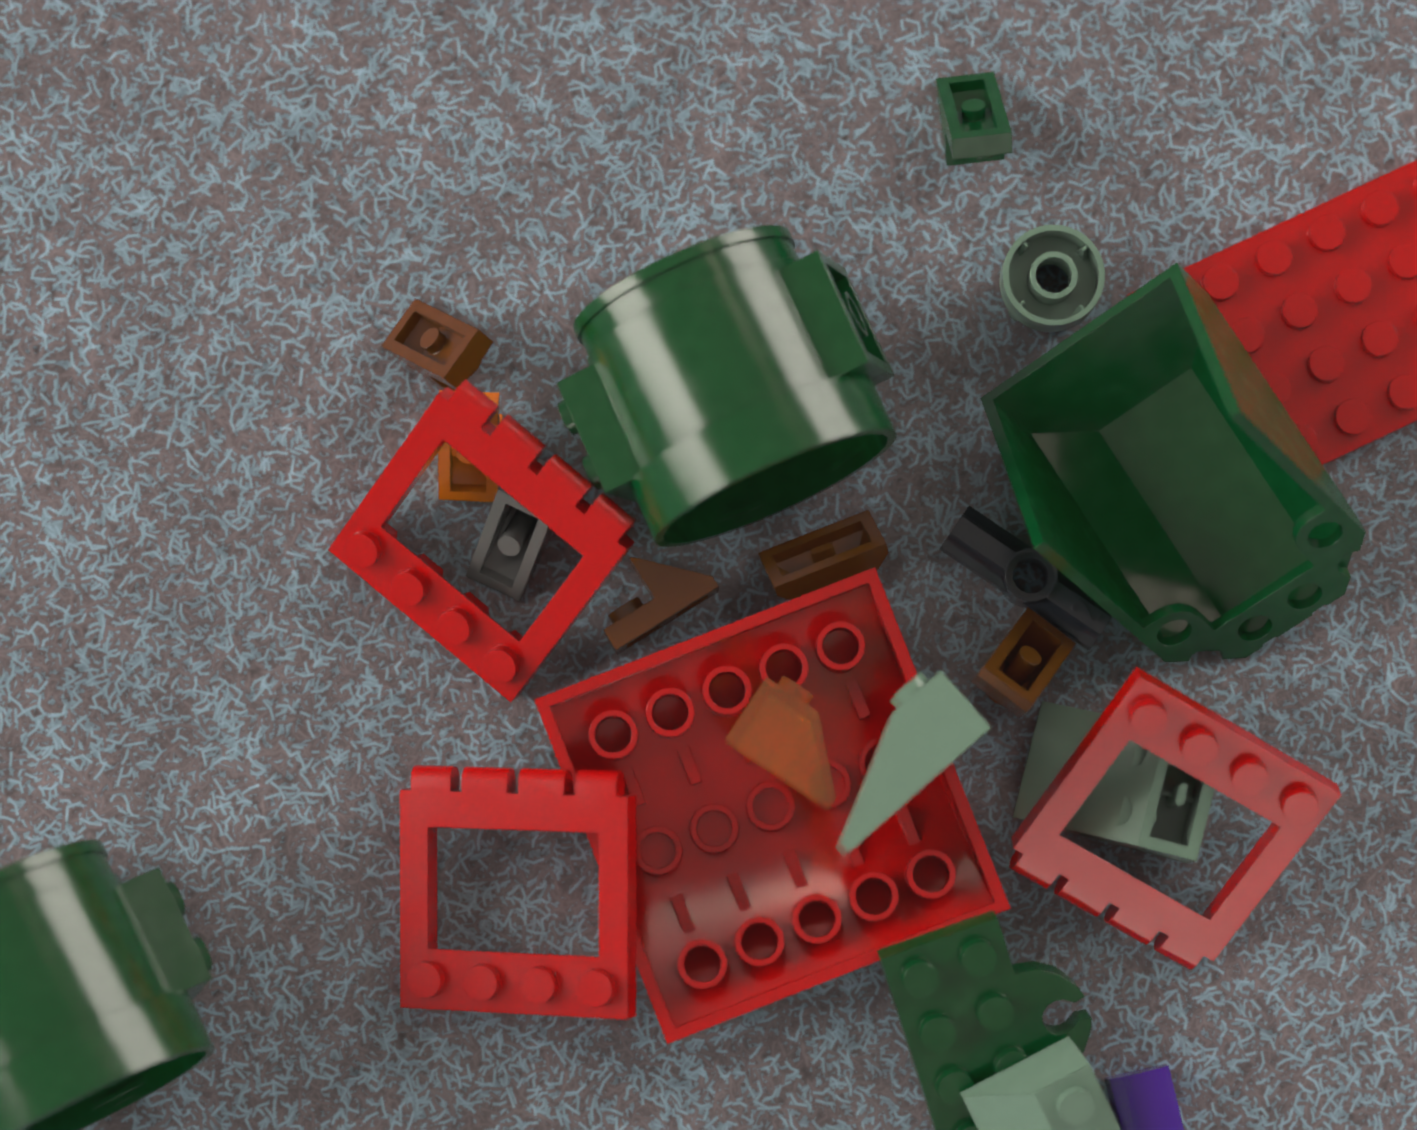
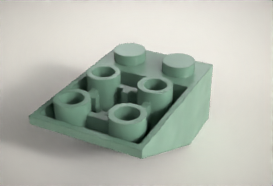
M1041 701L1012 818L1020 820L1026 818L1102 713ZM1129 740L1063 831L1183 863L1196 862L1215 789Z

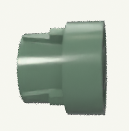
M1043 225L1024 233L1009 249L1000 271V292L1008 309V314L1014 321L1018 320L1023 325L1037 331L1060 332L1081 324L1091 313L1103 292L1105 268L1097 247L1083 233L1064 225ZM1044 265L1060 267L1067 276V288L1057 293L1045 291L1037 282L1036 271Z

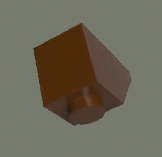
M1028 607L971 682L984 691L995 703L1005 707L1016 717L1020 718L1036 702L1076 643Z

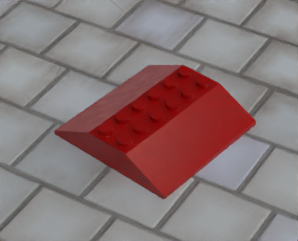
M875 567L534 699L560 768L569 769L572 772L573 793H575L576 775L579 770L622 771L625 781V794L636 795V965L667 1044L880 961L877 953L879 949L991 910L997 915L1011 909L953 762L847 855L843 857L836 849L837 842L886 721L896 710L890 700L918 675ZM586 833L599 867V833Z

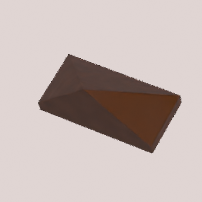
M866 510L761 551L758 555L777 596L792 600L875 567L877 571L888 555L889 550L869 510Z

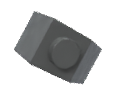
M537 459L543 466L546 464V461ZM499 487L466 577L520 601L554 531Z

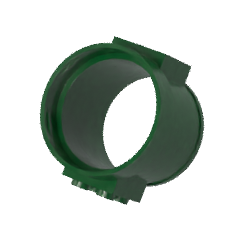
M779 225L749 227L704 240L649 264L607 289L579 313L573 324V330L579 343L584 345L587 351L589 366L556 383L564 399L558 402L559 413L571 434L576 435L579 433L588 453V455L582 457V463L591 483L597 490L603 488L607 494L638 503L655 543L662 547L683 546L711 539L791 508L838 484L870 464L883 454L897 437L892 422L875 388V385L895 375L845 268L818 250L799 259L790 231Z
M83 840L37 853L0 868V1130H82L170 1084L201 1064L214 1052L215 1047L192 1001L212 979L209 972L212 969L211 957L204 942L198 936L192 937L183 918L185 915V904L182 895L173 882L169 881L166 883L159 867L122 883L119 876L113 873L107 861L108 853L103 843L99 840Z

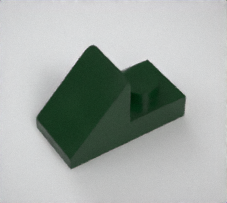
M994 72L936 78L947 166L1004 160L1005 154L1012 153V131Z

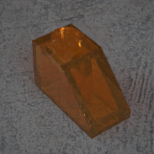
M785 676L781 678L778 684L766 677L725 738V744L827 811L836 796L819 713L808 705L814 696Z

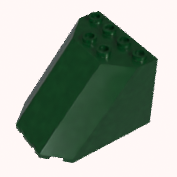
M1178 263L1166 269L980 398L1034 549L1164 662L1189 661L1196 652L1220 651L1222 659L1246 658L1262 648L1264 643L1274 637L1281 636L1312 616V613L1324 605H1329L1346 593L1351 578L1347 569L1353 552L1360 551L1366 534L1362 523L1209 294Z

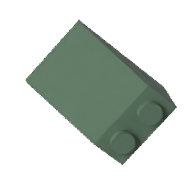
M942 671L936 674L930 681L920 672L890 700L896 710L886 721L836 845V849L843 857L991 728Z

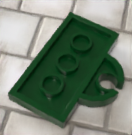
M993 910L877 950L934 1130H978L960 1094L962 1091L1068 1036L1081 1053L1085 1050L1091 1032L1092 1019L1086 1009L1074 1011L1066 1021L1058 1025H1049L1043 1022V1013L1052 1002L1065 1000L1075 1003L1085 996L1074 980L1056 966L1035 961L1012 964L999 920Z

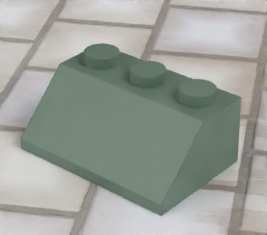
M1069 1036L960 1093L978 1130H1121L1091 1065Z

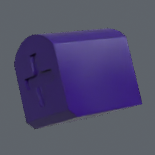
M1161 1064L1104 1078L1111 1109L1121 1130H1184L1169 1065Z

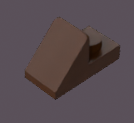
M414 299L381 347L444 390L449 387L455 391L464 380H468L476 372L493 341L479 329L418 299Z
M630 557L631 566L652 600L643 605L639 597H636L608 615L613 624L604 629V635L616 654H620L718 593L719 586L713 576Z

